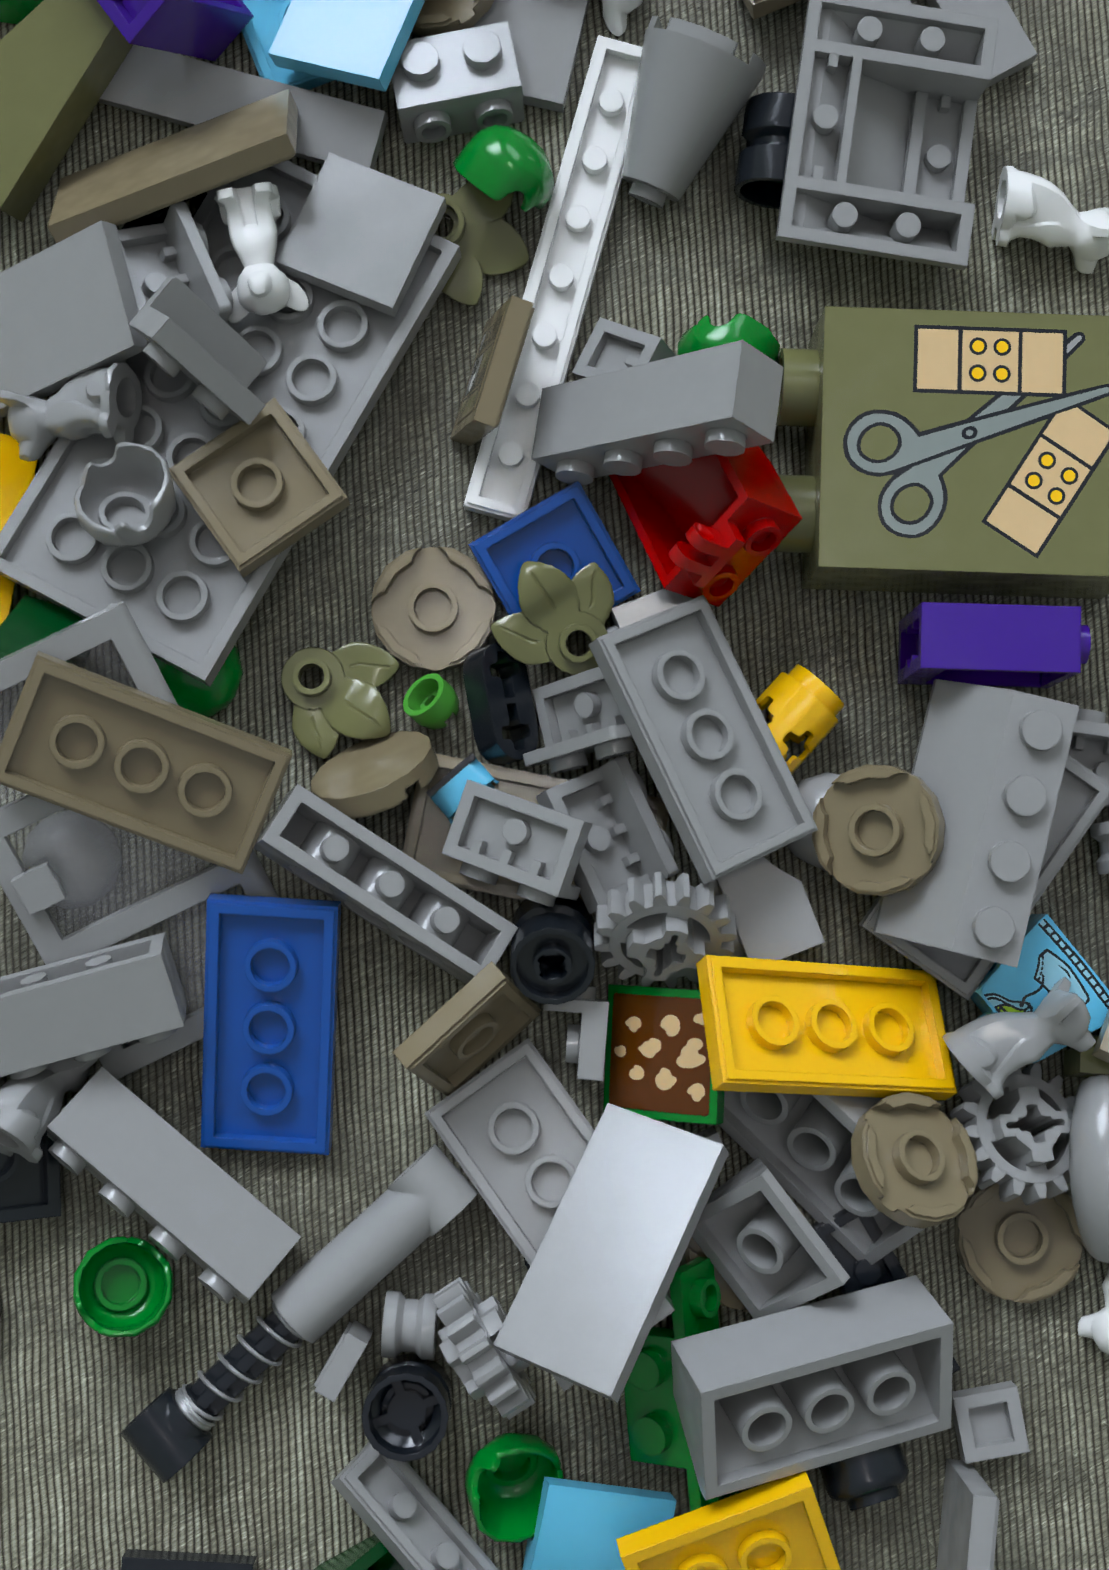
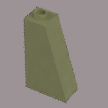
M44 0L0 40V210L21 222L27 217L133 46L124 38L97 0Z

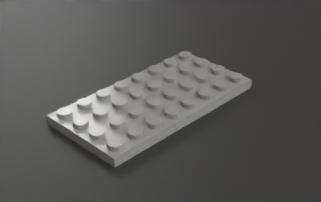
M286 160L208 192L195 213L193 220L195 223H199L205 230L209 245V256L218 276L227 281L231 292L237 287L238 277L244 267L232 246L228 226L222 221L219 205L214 200L216 191L230 187L236 189L249 187L261 182H271V184L278 186L281 216L275 221L277 248L274 265L278 268L276 261L318 175ZM434 234L395 317L285 274L290 280L298 283L306 292L309 300L308 310L296 311L286 306L276 313L262 316L249 312L238 323L227 321L229 326L266 359L265 368L249 385L248 389L264 404L274 397L332 476H334L459 263L461 259L459 245ZM143 352L119 362L127 363L135 372L142 391V407L139 421L134 428L133 443L148 445L154 448L167 460L169 468L240 421L231 413H228L221 421L202 406L191 395L197 385L181 370L175 378H172L150 358L146 357ZM103 435L92 436L83 440H70L58 437L0 532V575L83 619L106 609L112 603L117 604L124 601L152 656L210 687L293 545L243 578L172 479L176 498V510L163 532L154 539L140 545L105 546L80 526L76 516L74 496L77 489L81 486V480L87 463L102 464L109 461L114 455L117 444L113 437L105 438Z

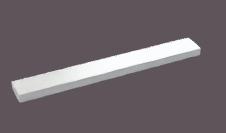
M600 35L597 37L523 295L524 300L533 303L535 310L499 426L482 438L464 501V510L508 521L530 507L541 469V464L533 461L531 458L542 388L562 384L566 381L623 180L621 176L641 60V46Z

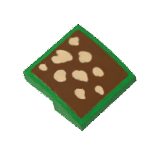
M608 984L609 1010L603 1112L607 1103L651 1119L710 1125L722 1124L724 1121L725 1091H713L700 990Z

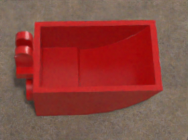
M759 446L745 448V452L738 456L714 454L694 458L686 466H668L663 464L642 468L641 473L635 476L609 475L664 589L693 599L704 595L708 603L719 607L737 590L739 585L770 552L779 546L787 534L803 519L774 466Z

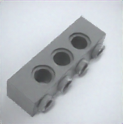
M299 784L286 794L254 846V849L333 900L341 901L342 906L465 985L491 961L495 965L497 964L518 929L516 925Z

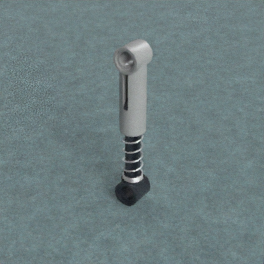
M436 1144L431 1146L404 1170L381 1196L271 1294L273 1311L264 1319L257 1316L259 1324L246 1336L243 1337L241 1334H237L239 1342L225 1355L217 1352L219 1360L205 1373L198 1371L199 1379L193 1384H184L178 1390L168 1387L121 1431V1436L163 1483L168 1481L213 1437L211 1427L215 1426V1421L223 1419L224 1408L230 1402L238 1403L242 1401L244 1390L250 1384L262 1383L263 1372L271 1365H281L283 1354L290 1347L299 1348L302 1345V1340L312 1344L321 1338L429 1236L435 1235L454 1219L475 1198L478 1191Z

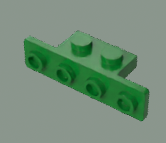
M697 1257L678 1267L670 1284V1298L675 1310L672 1312L673 1329L652 1327L624 1388L631 1461L687 1469L690 1511L739 1493V1491L705 1500L700 1491L673 1394L671 1341L719 1328L718 1309L721 1293L719 1284L715 1280L714 1265L708 1257Z

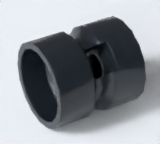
M766 92L752 96L746 102L741 136L746 139L747 144L746 148L739 153L734 193L741 200L763 208L780 209L795 93Z
M557 897L553 907L528 899L522 901L513 916V924L518 927L512 937L510 973L515 986L526 997L541 1004L558 1005L573 1001L587 990L594 978L595 949L594 919L592 914H589L585 903L580 897L577 900Z
M415 1353L399 1355L380 1368L366 1396L361 1416L364 1434L376 1451L388 1459L407 1462L421 1459L437 1448L445 1436L453 1400L451 1380L443 1367L436 1361L421 1360Z

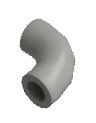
M1096 1075L1083 1080L1077 1088L1070 1128L1069 1174L1072 1204L1083 1244L1089 1255L1105 1263H1109V1075Z

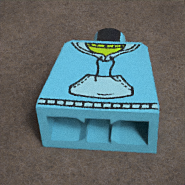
M1031 914L1029 916L1017 968L995 962L970 997L983 1013L979 1017L1005 1011L1034 1012L1054 984L1063 977H1066L1071 982L1069 992L1077 994L1086 1004L1091 1017L1088 1028L1090 1033L1102 1027L1109 1009L1108 988L1048 914ZM1053 1044L1039 1061L1063 1049L1066 1045Z

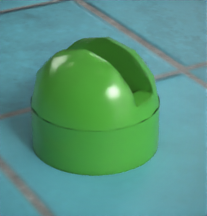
M431 673L422 676L411 685L404 697L403 709L417 724L431 730L443 729L448 726L445 721L452 713L457 716L459 712V698L453 687L439 674Z

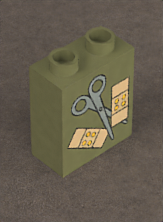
M825 306L809 341L808 349L781 348L778 364L783 366L784 369L776 424L777 426L806 427L805 475L778 474L803 519L773 551L803 553L802 589L1102 599L1109 595V316Z

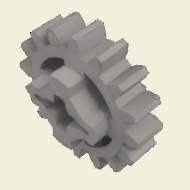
M654 872L652 883L645 885L635 877L629 878L628 892L624 893L620 890L610 889L607 892V904L596 906L594 949L601 952V964L604 967L618 965V978L622 980L638 974L641 975V983L644 987H649L654 981H665L668 988H675L677 978L686 976L694 983H698L696 963L705 955L730 957L734 955L733 940L737 939L735 911L730 910L728 895L714 896L712 882L705 885L700 883L696 887L690 886L688 873H682L677 877L676 881H666L662 872Z
M1033 1063L1023 1070L1019 1068L1010 1074L1003 1084L1004 1095L991 1103L993 1097L976 1079L969 1082L958 1091L964 1102L950 1111V1117H956L963 1124L977 1155V1167L981 1171L977 1186L983 1190L995 1183L999 1184L1000 1201L1008 1202L1021 1196L1025 1205H1032L1046 1197L1051 1199L1068 1190L1067 1183L1070 1182V1128L1076 1096L1064 1099L1059 1093L1063 1084V1078L1059 1075L1047 1082L1042 1080L1041 1064ZM988 1109L990 1111L989 1119H987Z
M461 1277L434 1293L435 1297L432 1299L438 1308L436 1313L445 1325V1327L437 1331L442 1340L439 1347L447 1363L454 1369L464 1384L468 1394L476 1401L486 1395L492 1407L495 1405L503 1418L507 1417L508 1420L536 1403L534 1399L536 1394L530 1386V1378L524 1371L530 1364L501 1352L493 1345L507 1316L500 1302L493 1295L482 1301L480 1295L477 1292L474 1293L468 1281H463Z

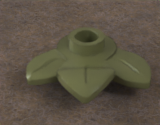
M467 182L454 195L437 194L445 197L447 209L443 217L453 221L451 233L443 238L459 245L461 251V259L442 292L458 303L476 306L481 298L484 275L499 276L512 273L525 266L529 262L530 257L521 235L502 219L512 204L514 192L496 201Z
M534 561L524 562L518 577V598L522 612L502 617L491 624V631L495 640L511 657L523 664L536 665L552 662L559 670L571 675L598 667L590 647L585 654L575 656L568 651L566 640L572 632L577 630L584 632L589 637L590 643L596 638L608 634L604 624L614 605V593L607 575L595 562L584 566L575 574L572 580L564 572L552 565Z
M363 642L348 643L332 653L319 647H307L292 654L283 666L281 684L285 695L294 704L292 729L299 743L315 756L325 760L335 749L340 734L359 740H374L388 737L391 734L390 717L386 704L376 688L385 684L400 669L397 660L382 648ZM316 667L324 673L323 682L317 688L309 689L304 687L301 683L303 672L308 668Z

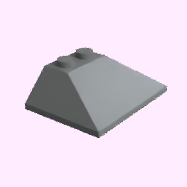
M808 0L775 240L965 270L968 265L975 204L965 202L977 102L992 80L999 18L891 0Z

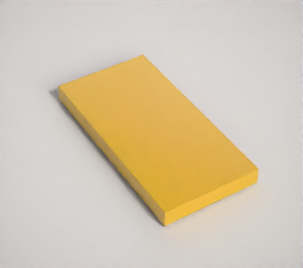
M705 955L696 963L713 1091L885 1098L903 1092H910L929 1096L934 1100H947L957 1094L949 1048L942 1038L946 1031L936 979L924 970Z

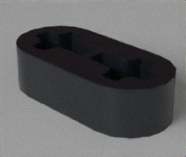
M498 642L473 650L465 659L463 679L478 751L485 760L494 765L502 766L523 760L522 754L536 750L539 741L537 720L526 664L511 657L501 648ZM490 668L498 669L500 677L492 676ZM502 730L510 731L511 740L503 738Z

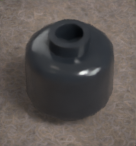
M900 1443L819 1467L830 1498L839 1502L847 1501L850 1511L900 1496L897 1485L901 1484L909 1473Z

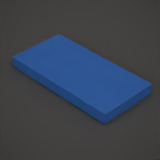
M211 893L207 898L201 1147L329 1155L332 1147L341 901Z

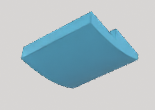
M544 1476L534 1537L527 1539L522 1570H625L616 1539L674 1518L677 1501L669 1492Z

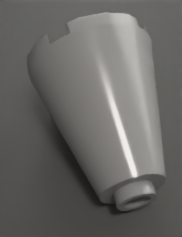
M652 16L644 35L621 176L626 182L632 184L628 193L631 197L657 208H663L666 199L676 202L681 199L761 82L767 66L759 56L753 53L749 64L734 56L738 43L706 27L673 17L670 18L667 28L663 29L659 16Z

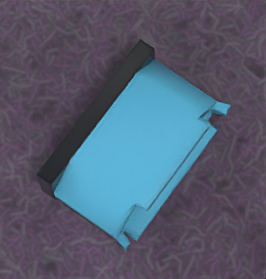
M473 753L426 792L447 816L451 824L467 779L495 788L492 784L493 782L499 783L477 760Z

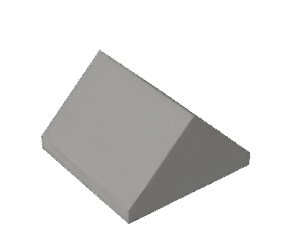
M759 1157L711 1193L692 1235L693 1239L705 1255L710 1258L712 1264L754 1319L795 1308L843 1286L850 1278Z

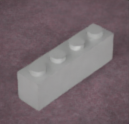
M739 340L542 388L531 459L554 471L555 477L564 483L572 484L578 481L581 485H588L593 482V478L612 474L635 476L641 473L642 468L663 464L668 466H686L694 458L714 454L721 456L741 455L745 452V448L774 443L784 367L744 340Z
M165 932L0 977V1077L9 1075L14 1080L29 1078L44 1071L50 1063L72 1057L78 1062L94 1060L110 1052L115 1045L137 1039L141 1044L159 1042L172 1036L177 1028L184 1027L187 1000Z
M103 1067L95 1073L47 1126V1136L54 1141V1144L48 1151L59 1163L76 1176L84 1168L104 1184L98 1194L107 1204L125 1218H128L133 1211L138 1213L154 1227L148 1234L149 1239L176 1261L183 1254H186L204 1270L197 1279L212 1294L226 1304L234 1296L243 1304L250 1300L301 1238L299 1234Z

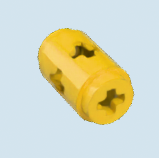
M796 664L788 674L781 672L756 699L760 710L763 711L769 706L768 710L770 713L768 719L770 723L767 725L784 760L788 756V747L785 742L792 740L799 744L807 738L803 746L805 750L798 757L793 755L785 761L791 774L795 772L839 723L835 716L844 707V703L826 684L799 664Z

